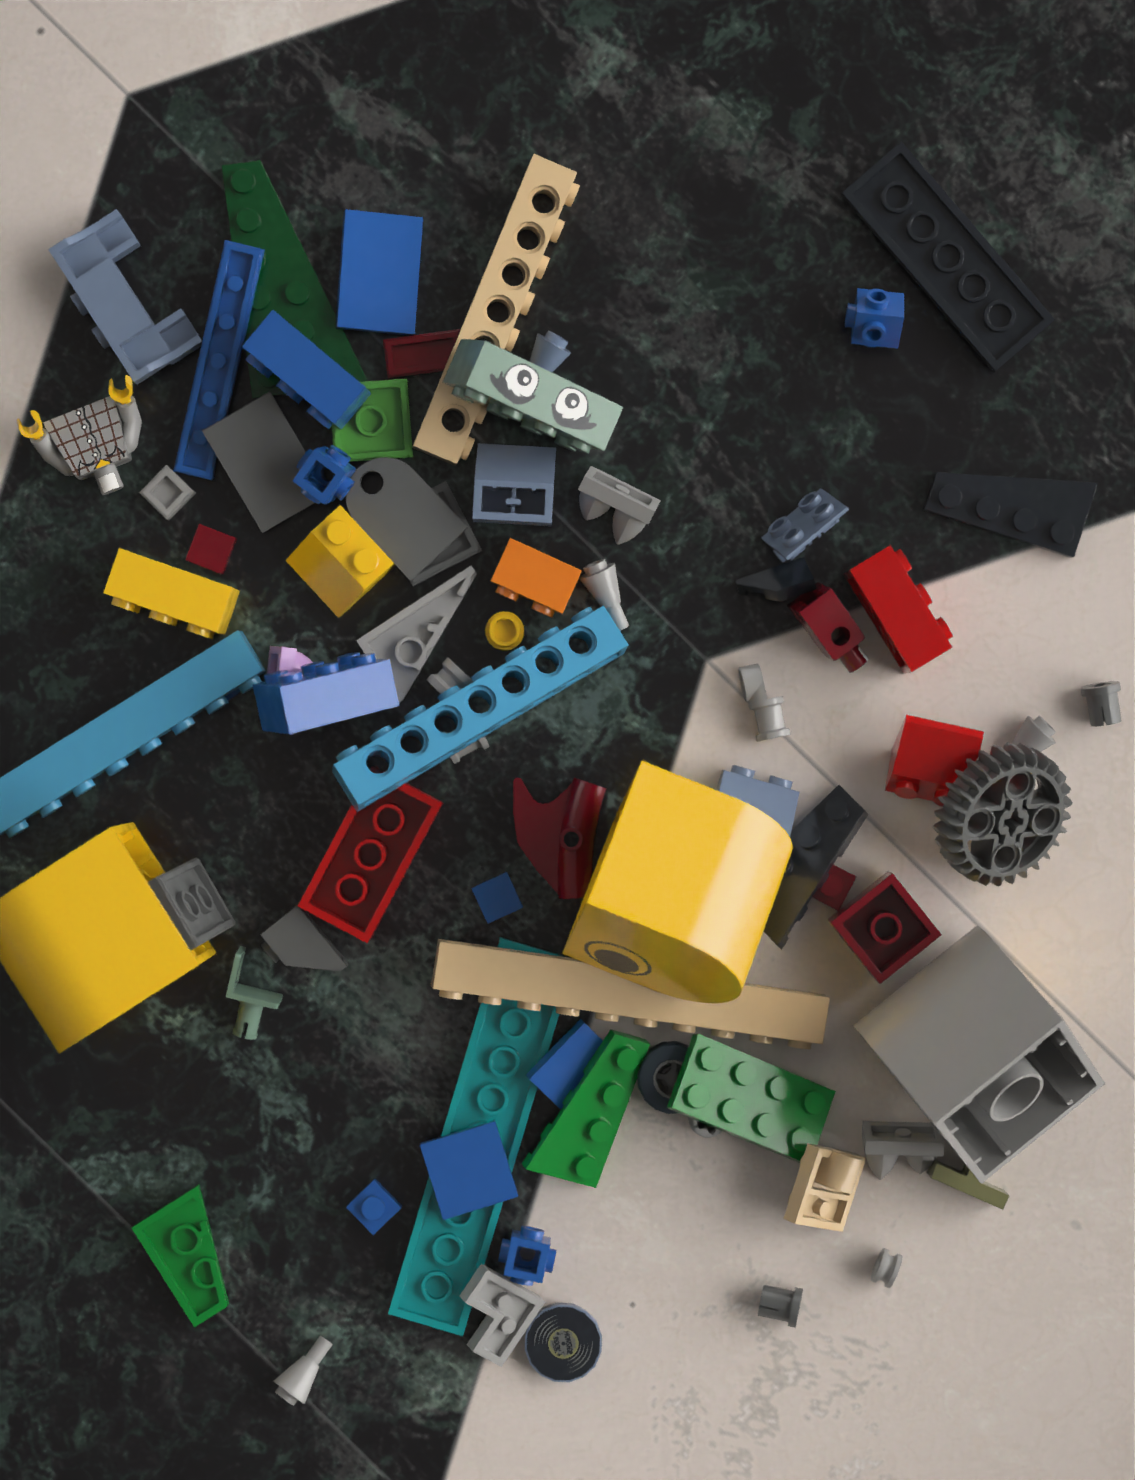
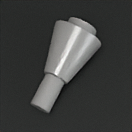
M600 559L588 564L583 568L585 574L579 578L598 604L601 607L604 605L618 629L623 630L627 628L629 624L620 605L621 598L615 563L607 564L605 559Z
M1027 716L1011 744L1017 746L1021 743L1042 752L1056 743L1051 737L1056 731L1041 716H1038L1035 720Z
M320 1335L306 1356L303 1355L274 1380L279 1386L275 1393L293 1406L298 1400L305 1404L318 1372V1365L333 1344Z

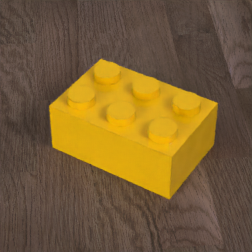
M119 548L103 593L113 596L112 605L136 613L140 612L141 606L151 610L149 618L173 626L177 625L179 619L188 622L187 631L213 639L215 632L225 635L240 591Z

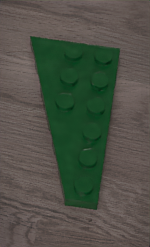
M261 160L222 165L231 241L265 249L245 342L269 313L274 310L359 382L368 381L343 329L335 328L336 314ZM248 362L253 400L269 391L273 397L287 395L276 386L281 380L277 375L273 373L267 378Z

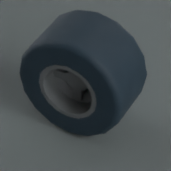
M678 1041L661 1042L651 1047L647 1051L646 1057L642 1060L637 1074L638 1088L644 1100L655 1110L666 1114L678 1113L668 1109L667 1106L689 1045Z

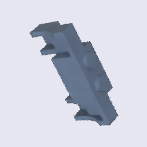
M116 209L84 230L63 239L48 250L76 292L70 296L75 306L83 316L90 313L97 324L96 327L91 329L104 349L111 346L133 382L138 385L167 365L177 363L200 348L202 339L181 308L156 325L115 264V262L141 246L120 212Z

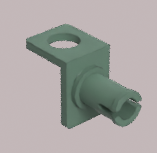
M240 946L235 954L226 997L240 1002L232 1034L241 1038L242 1033L245 1031L246 1023H248L245 1039L253 1040L258 1036L257 1031L263 1007L278 1009L283 995L238 983L246 947Z

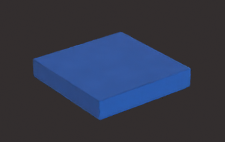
M580 1019L539 1060L526 1076L555 1105L562 1109L564 1106L563 1100L570 1090L574 1091L584 1076V1068L603 1040Z
M496 1120L420 1143L443 1220L518 1197L517 1188Z

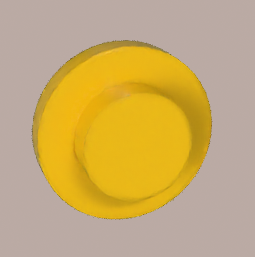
M498 612L486 624V638L498 650H512L521 643L524 637L523 623L517 615L511 612Z

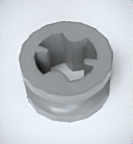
M883 1248L875 1262L871 1281L876 1283L878 1280H882L885 1287L891 1288L899 1272L903 1256L900 1254L891 1256L889 1255V1250Z

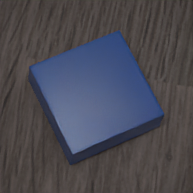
M508 872L471 888L487 923H491L523 908Z

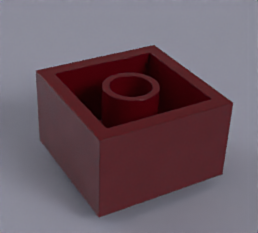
M889 871L827 919L879 984L942 935L896 876Z

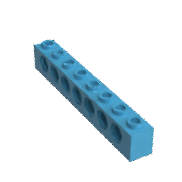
M604 605L595 611L591 607L580 611L571 618L573 624L561 631L558 626L551 628L539 636L538 640L540 643L529 650L525 646L517 648L504 658L507 663L493 670L491 665L483 668L471 677L473 683L460 690L458 685L449 688L437 697L440 702L426 710L424 705L415 708L404 716L406 722L395 729H392L390 725L381 728L370 736L372 742L361 749L354 745L336 756L338 762L333 765L332 773L356 812L623 655L629 645ZM574 638H580L587 643L589 651L584 654L575 653L571 650L569 641ZM539 658H548L553 661L556 670L549 674L542 673L536 667L535 661ZM514 677L521 682L523 690L519 693H509L503 688L502 680ZM473 697L484 698L489 704V710L485 713H476L471 710L468 701ZM439 717H449L454 721L456 729L451 733H442L437 730L434 721ZM408 736L415 737L421 742L422 749L417 753H408L403 750L400 741ZM374 756L382 757L388 763V769L380 774L373 773L366 765L367 760Z

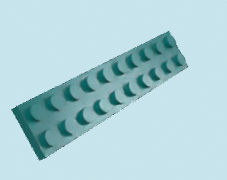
M500 937L498 944L500 948L563 956ZM502 999L501 1005L480 1004L441 1136L496 1120L512 1172L537 1091V1086L528 1079L526 1074L549 1051L559 1014L556 1013L557 1006L541 1004L540 1011L517 1008L518 1001ZM429 1177L388 1314L463 1336L472 1306L465 1303L461 1299L460 1294L481 1263L485 1265L503 1202L443 1220Z

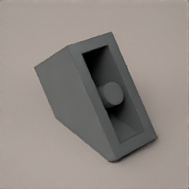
M298 905L261 934L265 940L261 946L275 963L281 960L285 966L342 971L349 965V962L310 914L298 907Z

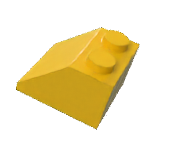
M341 505L314 528L286 559V562L338 618L396 566Z

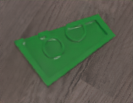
M198 1184L132 1227L133 1232L194 1327L229 1305L200 1184Z

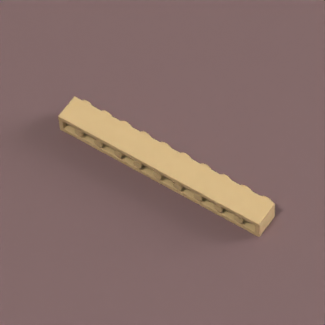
M438 939L431 982L432 988L438 989L439 996L443 998L462 1000L463 993L479 995L478 1002L485 1004L501 1005L502 999L518 1001L517 1008L540 1011L541 1004L557 1006L556 1013L562 1015L579 1016L580 1010L595 1012V1019L618 1022L620 1015L634 1017L633 1024L656 1028L657 1022L662 1021L673 1023L672 1030L695 1033L697 1026L711 1028L712 1036L734 1039L735 1032L750 1034V1041L764 1044H773V1037L788 1039V1046L808 1050L811 1049L812 1043L823 1044L830 998L824 994L745 983L741 995L733 1001L725 1003L694 1002L659 993L574 958Z

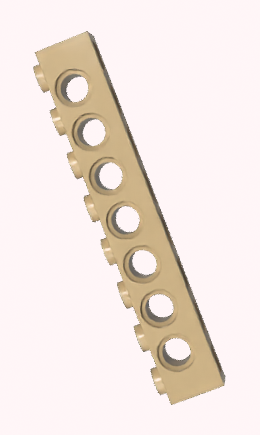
M533 154L412 446L413 449L454 466L457 465L459 458L467 460L475 441L474 438L469 437L474 422L482 424L487 413L488 404L482 405L475 401L474 403H469L452 395L451 393L454 388L443 383L444 377L461 339L476 340L484 338L502 349L512 351L520 330L514 328L519 313L527 315L535 296L534 293L529 292V288L534 277L542 279L550 260L549 257L544 255L548 242L556 243L563 229L565 221L558 219L564 205L572 206L580 185L573 183L577 172ZM538 194L549 196L553 202L552 211L549 213L536 211L532 204V198ZM523 230L534 232L538 238V246L532 250L522 248L517 241L518 233ZM508 266L519 268L523 274V282L518 286L506 284L502 278L503 269ZM494 302L504 304L508 309V319L501 323L492 321L487 314L488 305ZM454 410L462 415L464 425L461 430L450 432L444 428L442 416L445 412Z

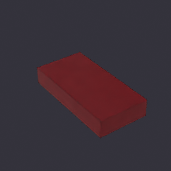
M460 329L383 339L388 379L443 372Z

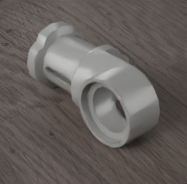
M759 664L739 667L742 693L745 701L749 704V708L754 710L759 734L756 735V741L791 735L790 729L785 727L781 709V704L784 702L783 696L767 699Z

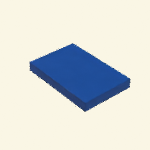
M344 210L336 329L407 336L415 335L423 217Z

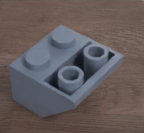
M478 443L474 481L473 521L552 526L556 448Z

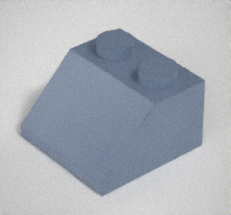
M732 765L731 772L722 770L717 791L759 809L776 821L790 837L800 793L791 789L792 781L771 775L769 782L753 778L754 770L737 765Z

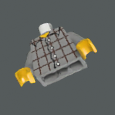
M125 375L127 388L119 390L114 387L113 379L111 378L109 380V397L43 422L46 429L43 428L39 414L35 410H30L33 419L36 421L35 424L30 427L23 426L18 418L17 425L19 431L24 437L30 438L31 443L44 461L65 476L75 475L80 480L95 476L102 495L120 490L124 486L116 467L132 460L131 452L138 446L142 425L136 400L132 396L133 381L130 376Z

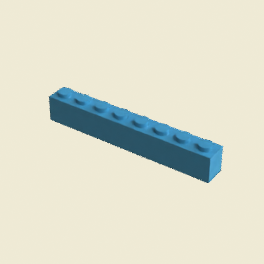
M237 630L0 778V836L5 833L9 839L29 827L26 820L37 813H40L42 818L48 816L63 806L60 799L71 792H73L75 797L82 795L96 786L93 781L95 777L105 771L109 777L129 765L126 758L139 751L144 756L162 745L159 739L161 736L173 730L175 735H178L193 726L195 721L192 717L206 709L210 715L227 705L229 702L225 696L239 688L241 693L244 694L253 689V684L261 683L262 680L259 676L267 670L244 633Z

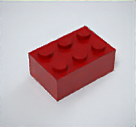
M890 545L843 575L902 673L906 674L915 671L953 648L948 641L953 635L943 618L935 619L928 608L933 602L921 583L915 585L907 572L912 567L901 549L894 551Z

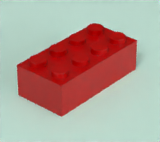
M372 766L370 769L371 772L376 774L385 772L376 766ZM405 783L358 812L351 805L298 907L368 943L444 802Z

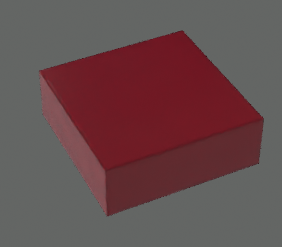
M199 524L185 560L223 575L237 538Z

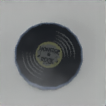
M555 1303L542 1308L525 1332V1352L530 1365L541 1376L554 1382H572L583 1378L596 1366L602 1352V1334L596 1319L586 1310L582 1309V1307L573 1303Z

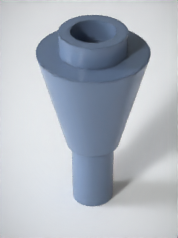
M549 330L545 336L537 333L530 362L553 372L571 354L570 351L565 349L568 341Z

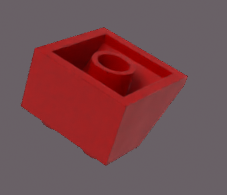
M906 715L891 749L885 791L893 792L905 799L920 798L930 800L936 805L943 807L944 804L939 801L938 797L947 796L950 789L945 783L953 784L958 778L955 770L963 772L968 767L966 759H971L974 762L978 760V751L981 748L984 731Z

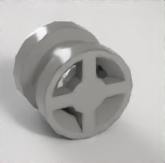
M448 657L442 663L443 668L439 673L431 674L426 679L440 694L453 686L458 685L461 690L473 683L472 679Z

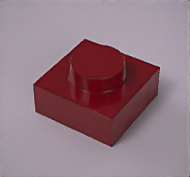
M833 864L828 872L829 877L822 888L819 887L812 898L839 911L857 877Z

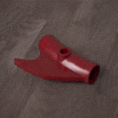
M517 777L513 781V815L519 846L538 873L558 893V899L584 898L593 874L595 835L607 788L573 778L568 788L556 799L542 804L532 798L523 780ZM568 832H575L579 836V841L576 845L569 846L564 842V835Z

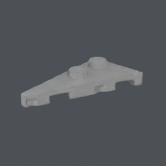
M469 566L356 640L365 654L374 653L376 659H390L399 703L406 697L477 574L472 566Z

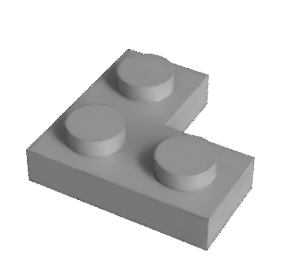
M481 1263L460 1294L461 1299L465 1303L487 1314L467 1343V1346L474 1353L502 1367L545 1301L534 1292L511 1282L509 1278Z

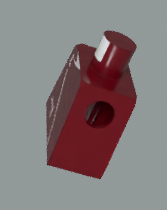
M817 582L815 590L798 596L787 607L827 658L832 661L840 659L849 673L854 672L868 661V657L858 645L865 639V636L834 591ZM839 627L838 636L831 639L832 632Z

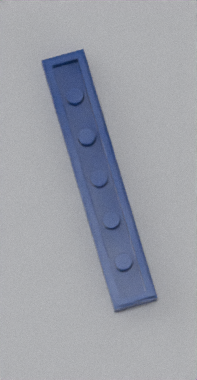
M228 240L224 242L173 471L208 480H213L218 458L202 430L228 415L265 249Z

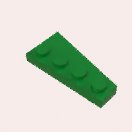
M610 1029L584 1068V1076L574 1091L570 1090L563 1100V1108L553 1123L547 1124L540 1135L542 1139L533 1153L529 1152L522 1162L526 1170L594 1188L597 1187L637 1081L641 1062L646 1057L650 1046L646 1039Z

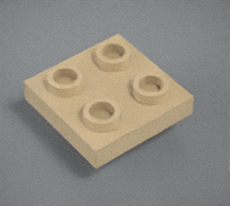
M808 1143L800 1161L798 1175L788 1198V1206L783 1219L794 1224L843 1232L866 1157L854 1152Z

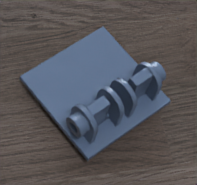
M820 488L817 492L814 491L805 495L798 503V507L787 517L784 516L775 520L761 539L774 549V554L782 563L786 560L792 561L806 549V545L810 546L813 544L812 540L817 537L819 539L822 536L820 533L827 532L840 521L839 518L849 509Z

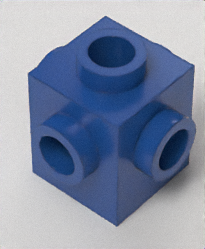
M857 288L855 304H847L845 327L852 328L851 344L898 349L904 321V293L886 292L881 289L868 290Z
M333 445L330 448L322 446L314 450H307L296 466L299 472L292 481L301 487V493L317 504H327L336 498L342 500L348 494L355 483L351 476L356 468L348 463L351 458L338 447ZM325 468H328L335 474L332 480L325 477Z
M521 1226V1231L512 1229L511 1239H502L498 1262L505 1263L504 1276L511 1277V1282L521 1285L533 1286L534 1282L542 1283L544 1273H552L557 1250L550 1248L551 1237L544 1236V1230L535 1227ZM523 1247L534 1249L535 1255L531 1259H525L520 1255V1250Z

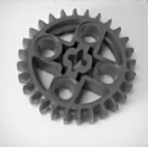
M1007 742L1003 748L993 744L990 755L983 750H979L976 762L966 759L968 767L963 772L955 770L958 776L953 784L945 783L950 790L947 796L938 797L939 801L944 805L943 808L934 811L941 821L935 823L933 828L939 834L935 838V842L941 847L940 853L948 860L947 862L952 868L973 882L977 881L985 886L992 883L999 887L1002 885L1003 880L1013 884L1016 874L1022 878H1027V869L1030 867L1039 870L1038 861L1042 857L1050 859L1047 852L1051 846H1060L1056 840L1058 834L1067 832L1066 828L1061 826L1062 822L1071 818L1070 814L1064 809L1071 806L1073 802L1066 796L1071 791V788L1065 783L1066 776L1059 770V766L1042 752L1021 743L1015 746ZM1037 780L1038 788L1034 790ZM969 840H972L971 851H969L967 845Z

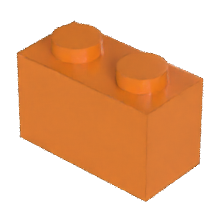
M510 538L491 579V583L498 586L495 593L517 602L519 596L533 601L532 610L552 618L555 612L563 615L582 570Z

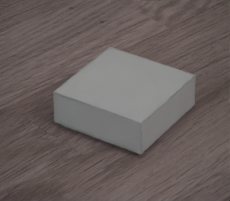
M165 465L139 492L168 521L195 494L168 465Z

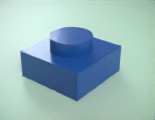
M376 1178L346 1206L372 1235L402 1207Z

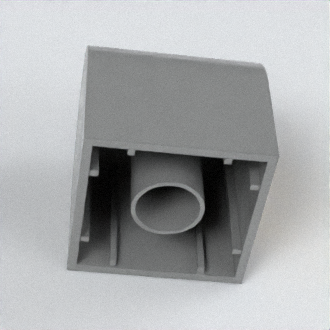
M978 925L853 1025L981 1184L1105 1084L1065 1021L1002 949Z

